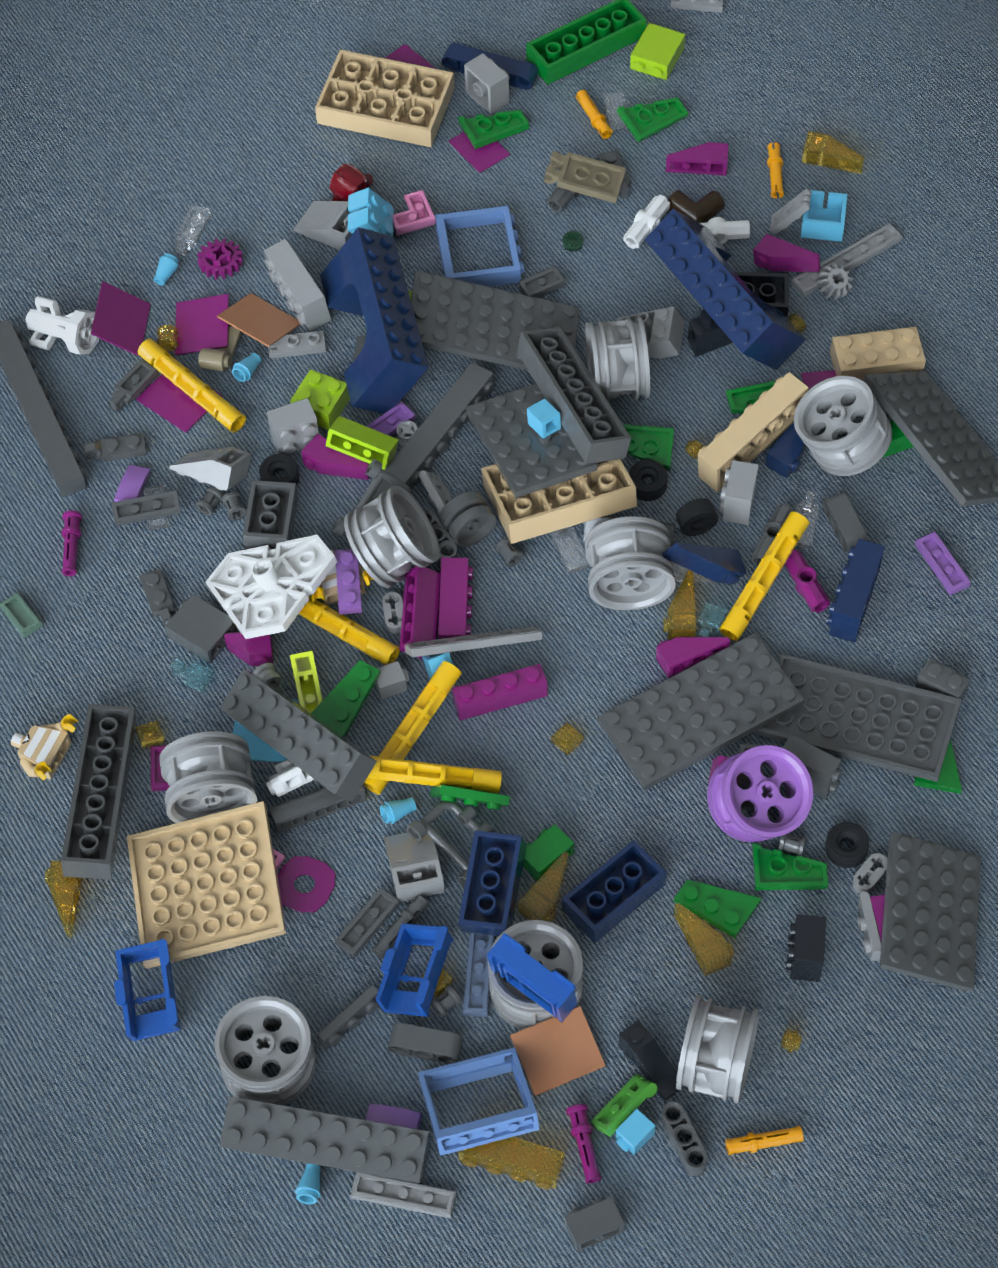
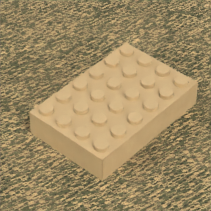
M340 50L315 106L317 124L432 147L455 89L454 73Z
M621 459L596 462L597 471L519 498H515L497 465L494 464L481 468L483 486L510 543L513 544L637 507L636 487Z

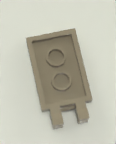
M552 151L544 183L553 184L557 182V187L616 203L626 168L567 152V155L564 156Z

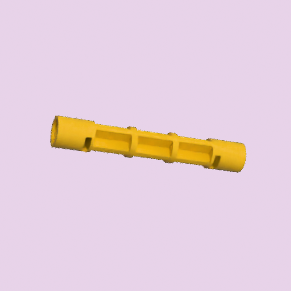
M147 339L140 345L138 349L140 357L161 372L175 386L184 391L193 401L202 406L228 430L235 433L243 427L246 422V416L224 400L209 385L201 381L153 339Z
M797 512L789 513L777 536L720 626L719 631L725 637L738 641L742 636L749 621L767 595L768 590L782 570L797 542L807 529L809 521L803 515Z
M311 596L308 597L309 601L300 611V616L384 665L394 663L397 660L400 647L379 637V635L339 614L315 599V602L312 603Z
M442 661L379 754L380 757L404 760L462 674L457 667L447 661ZM366 779L363 786L371 792L380 795L389 781Z
M371 756L377 762L366 778L430 786L446 785L499 794L502 773L498 770Z

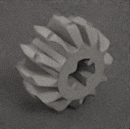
M832 263L830 266L826 265L817 276L820 280L817 281L816 285L822 286L819 293L825 291L826 298L832 296L834 300L846 296L847 291H850L852 288L850 283L853 281V278L848 277L850 270L844 271V265L837 267L836 263Z

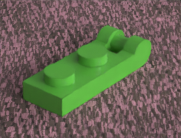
M639 1074L633 1076L590 1122L597 1130L610 1137L647 1097H653L656 1094L657 1085L649 1080L647 1081L646 1078Z

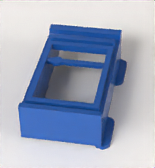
M401 924L394 947L386 951L380 968L384 976L375 1001L385 1013L428 1017L429 1007L450 943H453L454 940L446 926ZM413 945L434 947L424 978L409 977L408 975L402 976ZM400 981L421 983L418 992L398 990Z
M504 933L487 954L491 970L494 973L499 971L502 978L506 977L507 982L555 1018H558L562 1023L578 1004L575 994L576 986L557 971L551 972L525 953L526 949L521 944Z
M165 939L115 951L119 979L114 983L116 1003L123 1007L126 1036L133 1041L181 1031L169 954L170 947ZM159 958L165 993L144 998L138 997L134 1000L130 964ZM165 997L166 1009L136 1015L135 1004L140 1005L146 1001Z

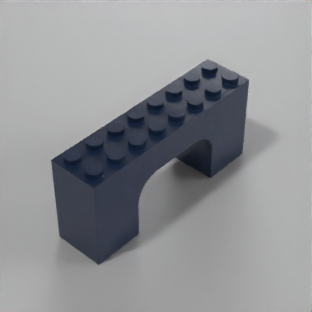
M672 209L644 239L742 354L777 370L806 340L780 310L761 300L726 262L732 255L707 227Z
M358 227L321 273L320 278L327 307L364 316L367 333L364 347L344 372L352 407L385 414L400 402L429 367L394 236Z

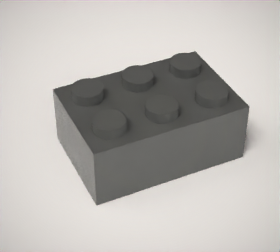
M252 480L243 530L245 550L269 545L270 549H275L277 543L292 539L298 502L296 483Z

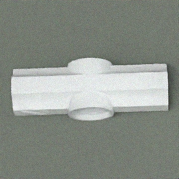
M655 196L645 210L640 209L633 225L623 236V241L628 247L632 249L639 248L644 239L660 223L661 218L670 208V202L665 196Z
M715 217L710 219L708 223H700L707 227L721 244L726 243L729 239L750 238V224L748 220L726 221L724 218Z

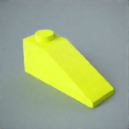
M313 651L290 655V661L299 704L312 713L323 700Z

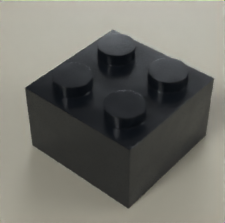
M797 914L795 923H790L787 944L789 950L786 961V970H790V979L820 982L824 964L826 917Z

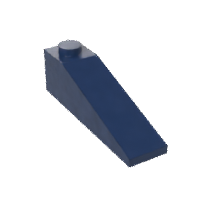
M794 422L767 452L765 466L785 478H788L792 472L796 473L800 468L801 458L806 446L796 432Z
M676 543L662 553L663 558L718 583L735 584L740 580L739 578L747 573L737 549Z

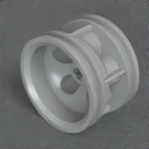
M636 317L634 322L630 318L608 322L597 321L596 326H593L591 322H586L587 369L608 403L610 399L617 398L623 394H631L633 400H638L639 396H642L643 399H649V355L642 318Z
M836 376L816 384L802 397L795 410L794 426L803 443L809 448L819 467L829 474L851 476L866 471L884 456L892 440L891 423L883 409L878 405L869 386L856 377ZM864 417L862 422L853 423L854 418ZM847 433L845 437L836 440L838 434Z
M392 486L387 491L382 492L378 498L364 506H359L354 511L345 515V532L354 554L366 572L383 587H393L396 583L403 581L406 573L413 567L425 568L440 557L438 539L428 517L417 501L400 486Z
M638 516L615 518L594 527L585 538L586 560L592 566L588 574L589 594L592 600L603 607L614 610H639L657 605L666 600L675 589L672 562L662 556V553L671 547L670 533L667 527L654 519Z
M221 731L199 732L181 737L168 744L162 750L159 757L161 775L170 786L164 797L166 812L173 822L179 823L257 803L255 784L252 780L249 746L242 737Z
M529 920L517 923L499 935L492 948L504 933L526 949L525 953L530 952L529 956L551 972L555 970L576 986L575 994L578 1003L574 1008L579 1006L583 986V958L578 943L569 932L548 921ZM542 953H548L557 958L547 959ZM488 961L490 998L497 1013L507 1023L523 1030L554 1017L537 1003L528 999L525 994L513 985L506 983L503 980L504 978L500 976L499 971L494 973Z
M697 995L692 1006L683 1041L676 1089L683 1090L684 1086L689 1087L690 1093H694V1091L720 1097L723 1101H727L728 1097L734 1098V1103L739 1104L752 1058L760 1009L754 1008L753 1012H749L745 1005L742 1006L741 1010L714 1005V998H709L708 1002L703 1001L702 995Z
M273 996L252 997L232 1007L219 1023L214 1042L215 1053L224 1082L233 1096L287 1105L301 1096L308 1088L315 1073L316 1056L307 1020L292 1003ZM265 1027H279V1030L269 1032ZM253 1031V1036L249 1040L240 1041L242 1037ZM285 1042H293L298 1046V1049L292 1054H285L280 1049L281 1045ZM248 1055L253 1059L252 1064L246 1069L236 1067L237 1061L242 1056ZM271 1062L277 1064L281 1068L279 1074L275 1077L265 1076L263 1069L266 1064Z

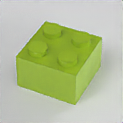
M310 369L291 398L290 404L308 398L316 415L317 425L329 430L344 410L350 397L346 382Z

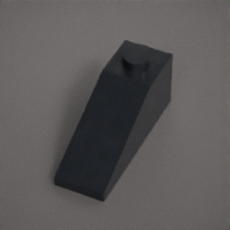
M639 1020L619 1034L618 1045L646 1079L657 1085V1092L665 1101L680 1091L676 1089L677 1072L654 1037Z

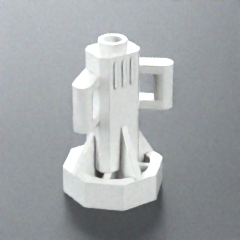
M37 296L35 299L37 309H31L25 319L28 330L35 331L29 341V345L50 350L57 337L64 340L69 352L80 355L90 354L99 342V338L91 334L95 312L75 310L74 313L64 316L61 315L56 300ZM43 334L48 335L45 341L40 340Z
M287 759L274 766L277 773L270 776V781L266 784L271 795L276 794L279 797L314 779Z

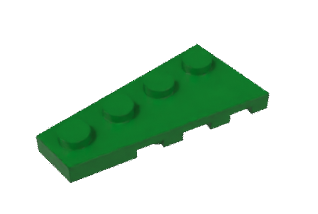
M359 660L311 714L345 738L379 678L381 671Z

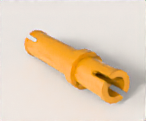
M586 90L578 91L575 97L590 118L592 127L598 130L602 139L611 137L613 130L607 124L605 115L600 113Z
M774 142L775 149H773L772 143L767 146L769 156L767 166L770 171L771 197L777 199V192H779V198L784 196L781 168L783 159L780 155V144Z
M800 1125L758 1134L749 1132L747 1136L725 1139V1145L728 1155L746 1151L756 1153L757 1149L803 1142V1132Z

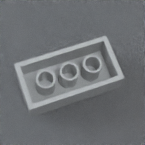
M284 239L265 249L266 259H264V263L269 270L268 275L273 283L277 282L279 285L277 288L281 296L287 297V304L292 312L296 311V317L300 325H305L310 332L331 321L324 295L288 241Z

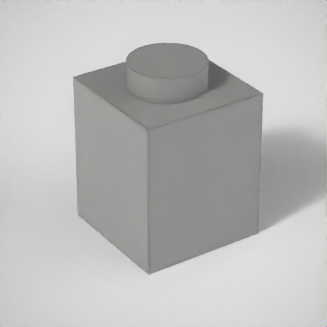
M398 661L377 668L381 671V674L375 686L381 700L407 691L406 682L409 681V676L405 668L401 669Z

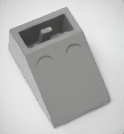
M314 201L293 230L340 250L352 235L348 231V214H351L348 211V201Z
M675 306L618 317L617 320L630 318L632 322L635 321L636 317L642 318L649 357L661 359L680 355L685 321Z
M235 447L191 452L170 465L169 469L176 471L179 475L195 478L200 483L211 484L218 490L228 491L247 477L251 453Z
M408 832L384 837L396 898L399 902L415 899L417 895L426 897L445 893L434 841L428 835H425L420 841L413 839Z

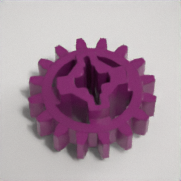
M215 239L213 244L208 241V247L202 246V252H198L197 260L201 272H206L207 277L214 275L216 280L219 276L225 279L227 274L232 277L233 271L239 272V266L243 265L242 251H240L239 245L234 246V241L226 243V239H223L222 242Z

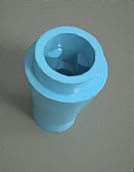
M165 253L160 257L156 275L153 279L154 282L164 286L178 269L179 260L175 256Z
M252 353L250 356L234 364L232 374L235 379L240 382L250 380L257 366L261 363V357L256 353Z
M412 797L386 801L384 805L380 806V814L386 824H394L409 813L416 811L417 807Z
M310 1163L306 1165L302 1178L295 1190L298 1201L305 1204H314L320 1198L321 1167L319 1165Z

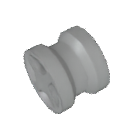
M403 421L398 424L396 432L397 439L399 440L398 444L401 447H404L417 431L418 427L414 422Z
M264 663L253 672L275 688L281 683V677L275 673L276 668L272 663Z

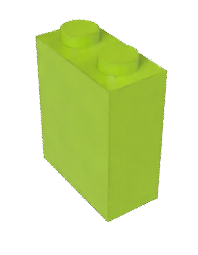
M649 23L631 53L630 69L667 80L685 48V34Z

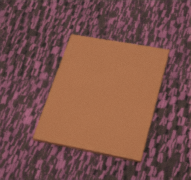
M252 293L217 315L219 319L267 347L300 326L296 318Z
M581 1006L574 1008L562 1023L558 1018L552 1017L510 1035L535 1096L606 1066Z

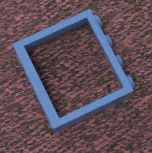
M509 206L435 215L444 277L487 287L515 284L521 281L524 265L523 261L519 262L521 250L520 245L516 246L515 243L518 242L517 229L513 230L512 227L515 226L514 214L509 212ZM498 223L505 224L512 266L453 273L446 230Z
M515 1047L418 1072L421 1091L440 1156L539 1130L537 1112ZM509 1072L513 1073L524 1108L441 1129L431 1096L432 1092Z

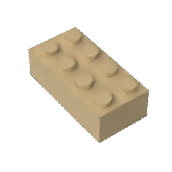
M916 327L832 337L830 355L836 376H852L863 380L867 374L924 371L926 359Z

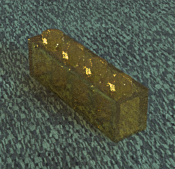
M515 1137L458 1151L459 1160L468 1167L475 1168L480 1166L486 1168L492 1174L500 1175L504 1173L510 1175L515 1181L525 1182L527 1180L534 1182L537 1187L547 1190L557 1188L565 1162V1152Z

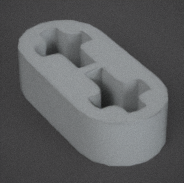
M389 592L382 598L385 626L390 633L398 634L401 633L403 601L399 593ZM390 601L395 602V609H391ZM397 616L398 625L393 624L392 617Z
M881 853L872 854L855 873L852 887L856 893L860 894L862 891L870 893L887 872L888 860L885 855ZM880 862L882 864L881 867H877L873 872V864ZM867 876L869 877L867 884L859 885L860 881H863Z

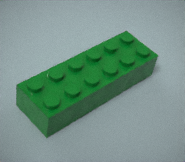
M615 0L526 43V61L538 68L539 76L547 85L638 41L646 29L647 19L629 0Z

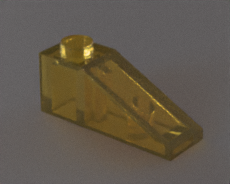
M808 131L803 148L802 163L862 173L863 156L827 134Z
M693 571L687 572L668 608L667 618H663V632H668V640L676 637H696Z
M564 852L519 900L518 911L528 920L552 922L556 917L568 868V853Z
M51 860L50 869H46L45 883H48L67 938H72L82 878L64 877L61 861Z
M680 903L675 904L674 917L704 976L731 966L732 956H734L731 944L725 942L719 932Z

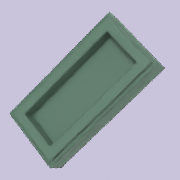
M18 592L0 603V609L23 638L43 627L42 622Z

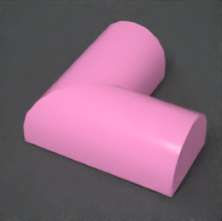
M423 190L404 195V200L409 210L393 215V230L396 236L430 227L436 223L435 216Z

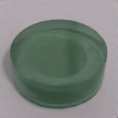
M569 231L564 234L563 247L567 251L575 252L582 248L583 236L579 232Z

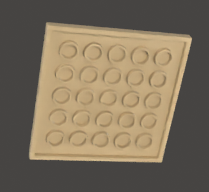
M264 801L127 836L140 945L165 939L170 947L169 954L172 963L286 934L268 814ZM159 958L143 961V966L146 969L161 965Z

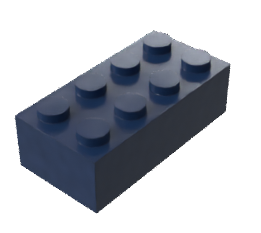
M858 539L856 547L851 546L848 563L845 564L843 569L842 581L837 586L835 601H832L829 610L830 615L827 626H831L830 636L856 642L880 571L885 546Z
M484 831L474 832L458 924L463 932L499 936L513 925L526 850V843L522 836Z
M633 840L562 898V911L595 944L665 886L667 872Z

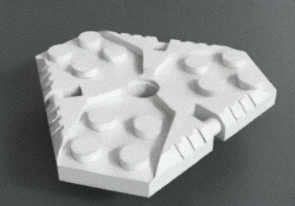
M318 535L279 542L276 544L275 549H270L269 545L228 553L205 583L244 638L249 639L286 631L304 605L309 601L308 597L315 593L335 566L337 560Z

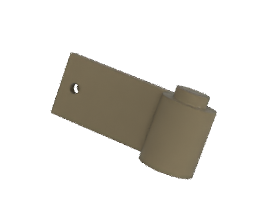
M228 324V347L219 349L202 348L198 359L199 367L201 369L226 372L232 366L233 356L242 331Z

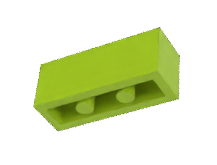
M339 416L329 428L325 446L369 464L372 460L376 459L383 464L382 469L385 470L395 457L399 440Z

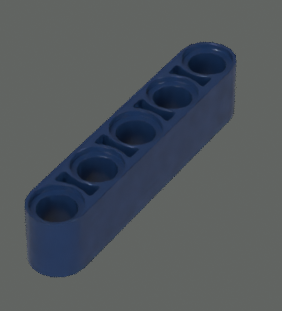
M451 43L442 58V64L447 69L465 73L464 65L483 53L488 58H491L499 68L508 73L509 86L524 90L532 87L539 72L534 64L457 43Z

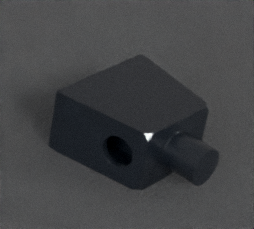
M702 311L699 317L689 321L688 343L695 357L733 343L706 311Z

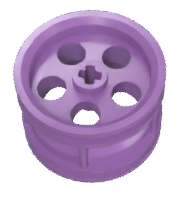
M772 745L757 746L724 760L713 772L707 790L708 807L715 823L727 835L743 842H761L792 832L806 819L813 801L812 780L805 765L790 751ZM762 763L772 769L771 778H767L761 773L760 766ZM738 774H744L750 779L751 785L748 789H741L737 785L736 778ZM781 783L784 785L786 798L779 791ZM763 789H765V791H766V792L764 793V796H765V797H763V796L761 795V794L763 793ZM744 801H750L754 804L755 810L750 818L745 817L741 813L740 808ZM771 806L776 807L779 811V818L776 823L771 822L767 816L768 809Z

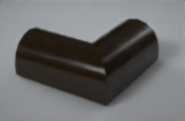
M680 190L675 191L668 199L670 211L675 209L698 223H706L725 207L722 196L713 190L698 202H694Z

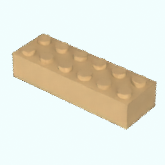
M790 372L784 377L778 378L769 391L766 390L760 395L757 402L753 405L750 404L739 418H735L730 422L725 431L719 432L708 446L700 449L698 452V477L718 493L725 484L726 468L731 469L732 460L752 462L792 425L797 405L807 393L808 386Z

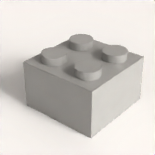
M483 53L464 65L465 92L490 115L509 104V75L505 70L499 68L491 58H488Z
M308 398L267 411L270 435L278 454H292L297 450L303 449L316 434H319L317 418Z
M732 460L731 469L726 468L725 484L722 487L719 512H723L722 521L749 525L759 464Z

